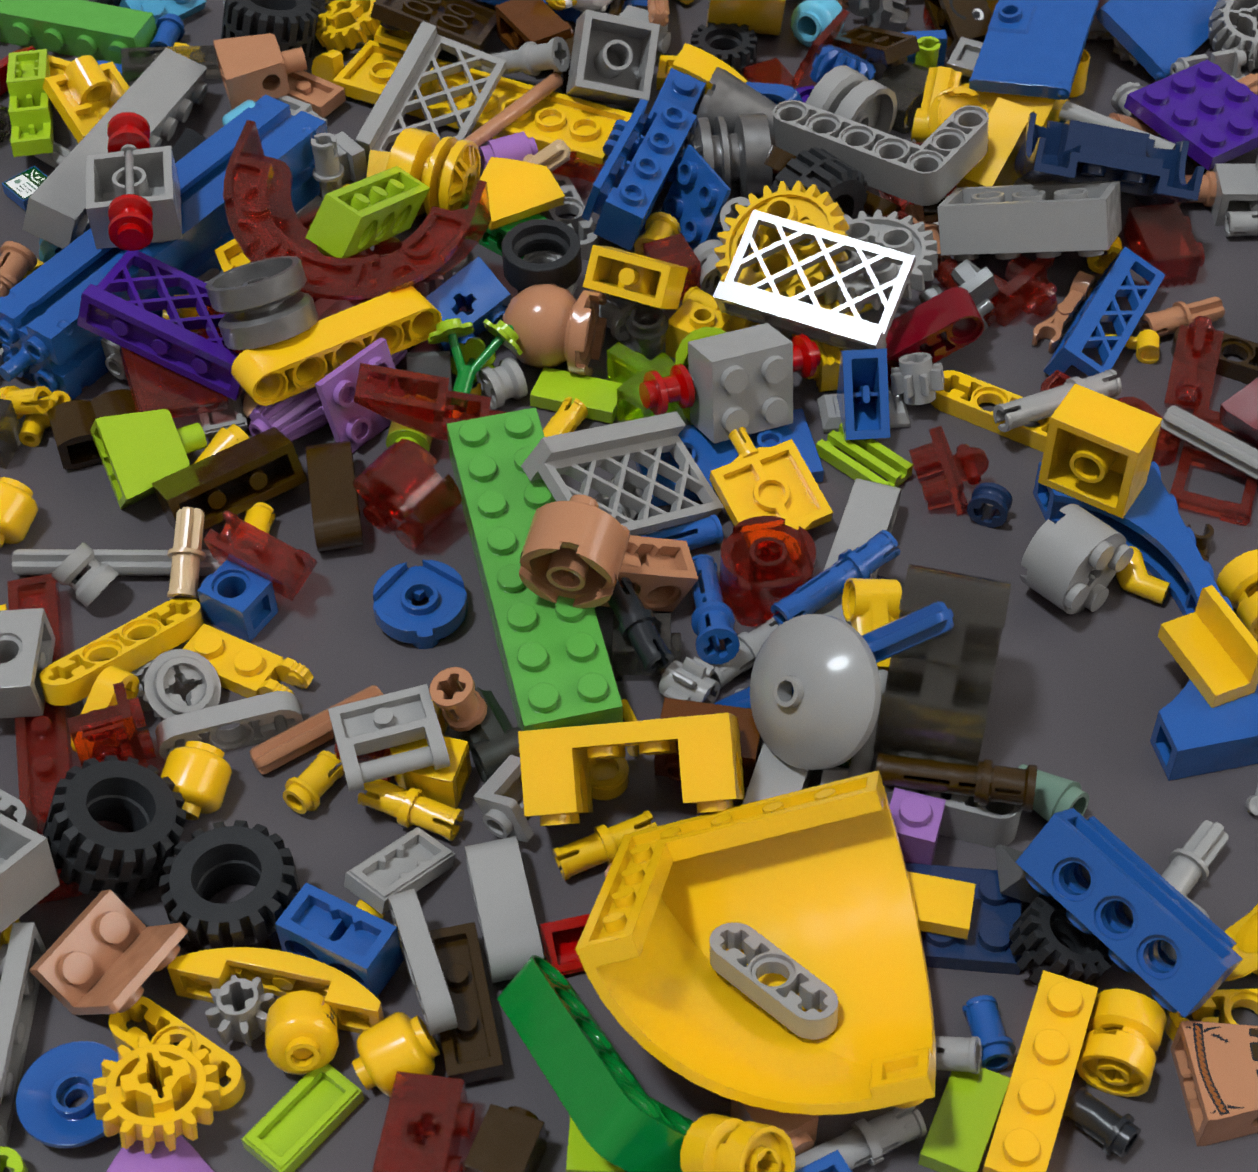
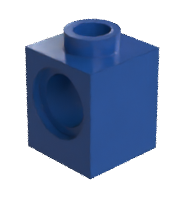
M226 560L214 573L208 575L197 590L205 621L249 643L279 612L272 581L229 560Z

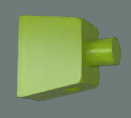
M168 409L100 417L95 419L90 429L120 509L128 507L155 493L151 483L190 466L187 454L207 447L206 436L200 423L197 422L176 429Z

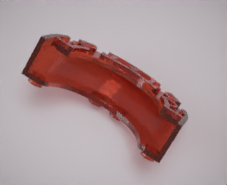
M247 120L230 157L224 179L223 199L228 224L243 254L250 262L271 257L297 256L301 260L307 279L304 287L299 292L322 299L362 300L376 298L388 292H396L411 286L416 288L427 284L447 273L467 257L478 244L491 221L487 182L478 180L467 209L450 211L432 206L420 227L401 242L402 247L394 252L379 255L354 254L348 258L324 256L318 251L316 244L305 238L308 230L302 225L293 208L291 190L293 178L290 167L279 159L264 155L256 123L251 120Z

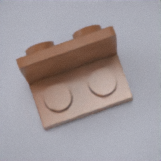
M111 889L104 890L99 893L29 969V972L73 1015L123 1013L130 1009L143 995L144 988L141 985L153 971L164 969L176 958L181 949L177 944L188 933V930L181 923L146 927Z

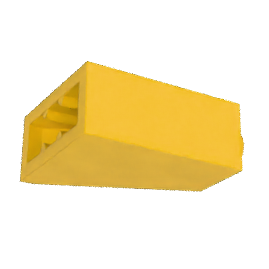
M1000 97L997 98L988 114V151L957 184V188L1005 186L1015 183L1019 178L1015 171V159L1024 142L1029 113H1035L1034 109Z

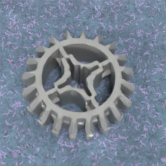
M1218 0L1214 11H1212V16L1209 18V44H1212L1214 52L1235 47L1239 51L1244 50L1247 62L1243 67H1247L1249 73H1251L1254 69H1258V0Z

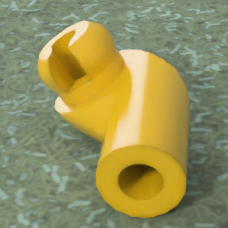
M1130 546L1134 550L1130 562L1122 571L1116 572L1120 587L1127 592L1162 605L1171 583L1148 575L1141 551L1134 546Z

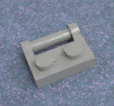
M427 684L328 708L349 792L364 789V783L430 766H433L435 770L450 767L447 747ZM426 739L428 746L363 763H358L357 759L359 755Z

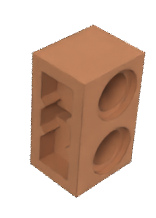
M630 535L618 576L619 584L623 588L621 578H629L645 609L673 612L698 581L687 541ZM608 602L604 603L603 605H600L603 607H610Z

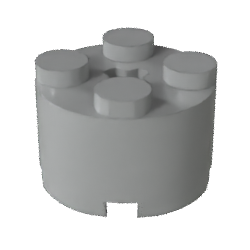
M1069 504L1059 510L1065 514L1064 517L1056 524L1048 519L1030 541L1021 562V566L1027 569V576L1020 575V579L1024 584L1067 614H1076L1085 608L1095 612L1104 604L1109 595V589L1106 587L1116 572L1122 571L1128 565L1134 550L1126 544V538L1123 534L1079 505Z

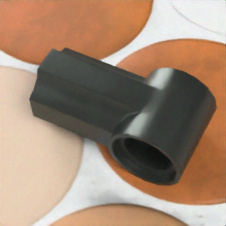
M477 687L475 691L480 694L487 704V714L483 722L469 731H463L470 744L476 770L485 784L510 755L520 757L518 731L522 730L518 726L512 728L491 690L485 691Z

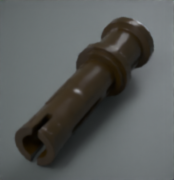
M878 752L876 771L879 770L883 785L974 797V802L979 803V806H987L989 802L1020 805L1026 812H1032L1037 765L1029 764L1026 769L994 765L992 759L984 758V761H978L977 766Z

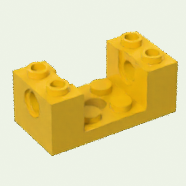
M731 713L518 731L524 817L539 816L540 826L579 824V813L593 812L589 758H595V760L626 757L625 748L639 747V754L662 755L677 753L676 743H678L683 803L697 804V813L724 811L727 808L733 807V800H744L745 797L738 717Z

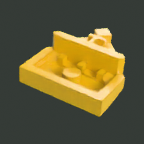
M491 157L475 188L473 202H476L490 230L561 206L564 203L565 195L547 166L507 158Z

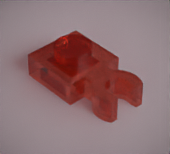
M570 149L569 161L551 172L570 178H581L594 183L604 164L588 162L587 160L577 158V151Z

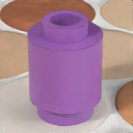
M522 131L488 140L487 145L479 147L483 170L491 157L523 161L527 154L535 155L538 153L535 139L533 137L527 138L525 132Z

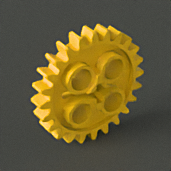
M781 181L777 192L774 193L765 185L763 197L758 199L754 194H748L750 205L746 208L736 204L735 208L739 216L736 219L731 217L724 219L730 230L718 232L717 234L723 245L714 248V252L720 259L715 266L722 275L720 279L724 282L753 209L844 236H848L846 231L850 227L838 203H834L827 191L821 194L814 184L806 190L801 181H797L790 191L785 182ZM760 225L754 242L758 250H761L782 239L777 229ZM784 231L786 237L792 235V233ZM806 238L791 245L798 262L821 252L816 240L807 245L812 239ZM824 243L826 249L829 248V247H831V246H833V245ZM752 247L749 251L748 256L754 253V251L751 252L753 250ZM786 248L763 259L771 276L794 265ZM845 251L831 257L839 274H841V271L836 262L848 260ZM826 260L803 271L811 288L826 281L828 275H833ZM759 261L742 269L737 282L751 286L766 279ZM795 274L775 284L779 294L788 298L806 291L799 274ZM771 287L765 289V291L773 293Z

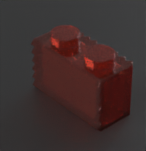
M1178 203L1129 208L1123 234L1131 251L1165 274L1158 288L1163 285L1168 287L1171 284L1177 286L1179 283L1183 286L1187 282L1191 285L1196 281L1199 267H1202L1204 264L1205 252L1202 243H1196V240H1194V234H1191V221L1188 216H1183Z

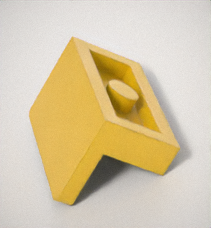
M1213 585L1204 587L1201 590L1195 612L1162 623L1158 632V638L1210 707L1214 708L1255 692L1258 684V642Z

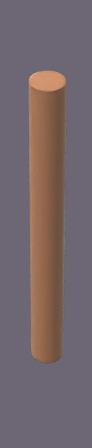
M552 73L466 137L465 140L473 141L478 148L562 86L563 80L561 76L557 73Z

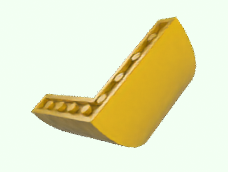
M879 770L727 808L724 811H716L623 835L576 946V952L588 979L604 1005L618 1023L647 1052L692 1083L722 1097L753 1107L782 1113L838 1115L877 1110L891 1106L904 1109L917 1106L925 1099L935 1097L936 1040L925 954L905 861ZM726 923L746 924L832 988L838 997V1022L835 1030L830 1035L821 1039H805L797 1036L712 968L710 964L709 941L711 933L717 927ZM768 973L758 979L767 986H779L787 981L784 976L776 973Z

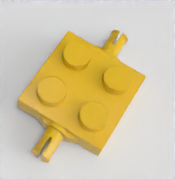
M739 427V431L734 429L728 435V438L731 440L739 456L733 462L712 470L709 480L747 551L751 554L776 543H787L797 564H804V561L806 563L814 558L815 553L809 546L804 534L810 529L830 522L833 511L795 443L791 439L773 447L755 448L745 427Z

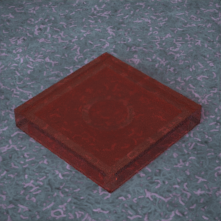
M206 330L193 332L206 339L209 338ZM120 346V356L137 412L168 409L172 418L227 410V396Z

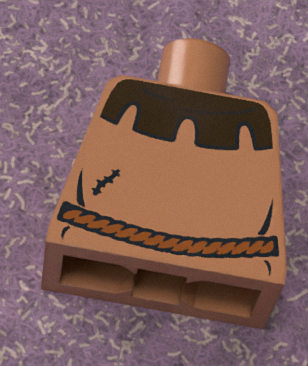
M1181 1021L1170 1049L1197 1147L1258 1133V1026Z

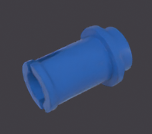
M166 14L157 20V32L150 44V52L156 58L165 48L172 50L175 42L184 36V23L175 14Z
M981 995L969 999L966 1002L967 1006L963 1005L962 1011L967 1019L971 1036H977L981 1039V1067L994 1072L1009 1067L1014 1061L1013 1054L1016 1051L1014 1040L1006 1036L996 998L989 995Z

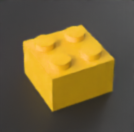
M1075 383L1050 417L1038 483L1123 519L1146 485L1162 418Z

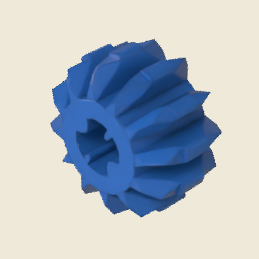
M825 45L813 61L810 77L813 82L818 83L827 72L836 66L847 65L866 76L868 80H874L876 69L873 64L858 57V55L840 49L837 46Z

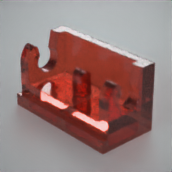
M225 511L223 519L226 520L223 531L219 534L210 529L203 539L213 558L221 563L229 560L272 581L274 592L293 601L317 565L316 559L312 558L309 553L301 549L297 550L243 521L231 511Z

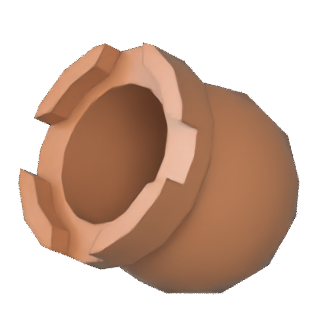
M536 284L527 287L511 299L502 317L504 323L514 327V331L519 336L516 343L523 353L518 356L512 350L510 351L522 363L535 368H554L567 361L570 373L592 376L593 369L588 367L591 359H600L606 332L607 318L599 317V305L607 303L605 294L603 292L584 290L578 300H576L569 290L554 284Z

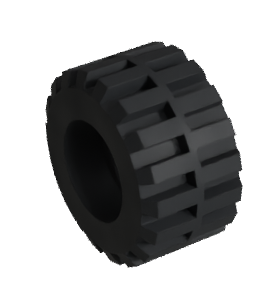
M225 0L221 39L271 33L275 35L280 51L302 47L307 61L313 54L319 9L310 0Z
M817 147L811 148L809 151L804 150L795 159L792 158L784 169L780 170L775 177V181L770 186V190L774 193L777 192L781 181L785 182L790 191L797 181H801L806 190L814 184L821 194L827 191L834 203H838L844 215L846 214L852 219H857L859 212L864 211V204L867 201L868 195L866 192L868 187L867 181L860 171L823 148L819 149Z
M117 755L105 756L103 762H99L94 757L84 760L82 768L73 766L67 771L65 779L59 780L52 798L43 834L48 840L55 869H61L59 878L67 885L72 882L79 885L78 891L89 895L91 890L101 892L111 889L113 893H120L124 899L134 897L137 888L144 893L154 887L156 880L160 881V876L165 875L163 865L167 857H174L175 855L174 847L179 843L184 830L186 810L182 809L184 800L181 793L173 792L175 786L173 781L169 777H159V769L149 764L145 768L138 765V759L128 757L127 762L118 761ZM96 821L115 822L125 826L132 832H115L104 828Z
M235 820L233 826L226 827L224 821L213 823L214 829L207 832L200 828L191 833L193 840L188 843L181 840L174 847L176 857H167L163 865L165 875L160 876L159 883L162 893L161 899L170 924L181 923L188 930V933L178 943L180 947L185 946L187 953L226 947L280 950L281 944L275 923L301 890L293 856L290 849L285 848L283 839L277 833L269 836L268 828L258 823L251 829L248 828L247 821ZM237 884L255 886L248 895L230 903L209 902L217 892L226 887Z

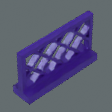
M136 250L127 251L97 286L90 283L83 291L78 315V326L235 401L244 391L231 374V366L239 354L225 346L223 338L219 337L215 328L219 327L218 323L225 314L209 315L206 306H211L205 287L207 283ZM134 265L149 272L150 276L131 278L128 270ZM167 287L183 288L189 292V295L170 297ZM157 289L160 298L140 299L137 290ZM127 291L130 301H126L112 294V292ZM195 307L199 314V317L180 318L176 309ZM166 310L170 319L166 320L149 311ZM205 329L209 338L206 339L189 330Z

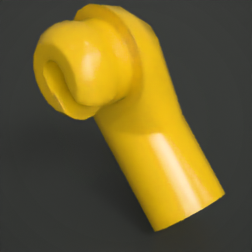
M60 390L52 392L50 396L39 399H54L53 407L72 401L66 392ZM29 414L25 416L18 437L22 444L29 447H35L40 444L44 430L51 427L48 414Z

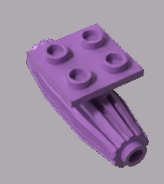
M378 338L315 383L316 387L273 405H257L249 417L251 419V424H249L251 435L255 436L275 426L290 441H294L323 427L329 422L335 442L350 440L353 453L391 424L396 406L405 399L395 366L405 357L407 350L404 349L391 355L386 339Z

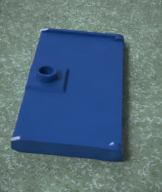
M999 0L969 80V88L979 92L1058 100L1068 99L1099 0Z
M1109 0L1095 13V16L1156 81H1159L1171 75L1170 66L1172 63H1175L1178 58L1189 57L1208 39L1209 18L1212 16V11H1214L1218 0Z

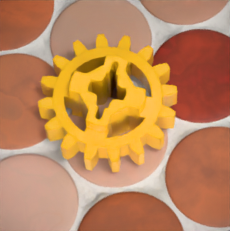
M332 0L326 5L327 12L318 14L319 21L317 22L315 34L322 47H325L327 51L336 49L342 52L344 48L352 50L356 47L357 43L362 42L366 44L369 40L373 39L380 26L379 20L370 17L376 0Z
M163 1033L159 1043L151 1045L145 1035L139 1036V1048L132 1051L121 1044L117 1047L118 1062L112 1060L102 1061V1077L93 1080L96 1120H102L104 1134L107 1138L120 1132L121 1147L124 1149H128L136 1140L143 1141L145 1153L151 1154L155 1143L164 1141L169 1151L176 1150V1137L183 1134L186 1138L194 1141L198 1138L197 1122L211 1125L214 1121L213 1107L219 1106L221 1102L218 1066L210 1065L209 1051L206 1048L193 1053L192 1039L188 1037L184 1038L176 1046L171 1045L169 1033Z

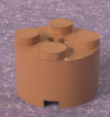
M577 494L573 495L570 501L547 503L536 509L520 556V579L533 593L553 603L557 602L558 596L575 599L573 607L593 608L603 605L610 600L616 586L630 538V531L613 516L599 509L597 501L587 495Z

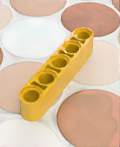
M400 287L321 319L307 331L292 338L243 351L234 359L231 366V374L258 405H273L316 387L315 383L380 337L386 339L391 355L426 341L431 332L437 331L436 325L442 322V316L414 287Z

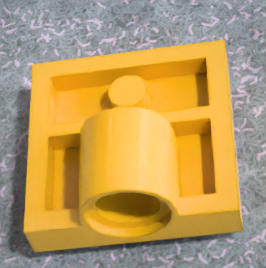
M84 55L71 61L63 74L46 77L42 88L79 143L130 87L113 62L99 65L93 56Z

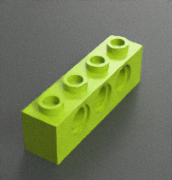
M398 166L329 192L325 195L305 238L316 244L318 251L324 256L342 261L410 229L430 187Z

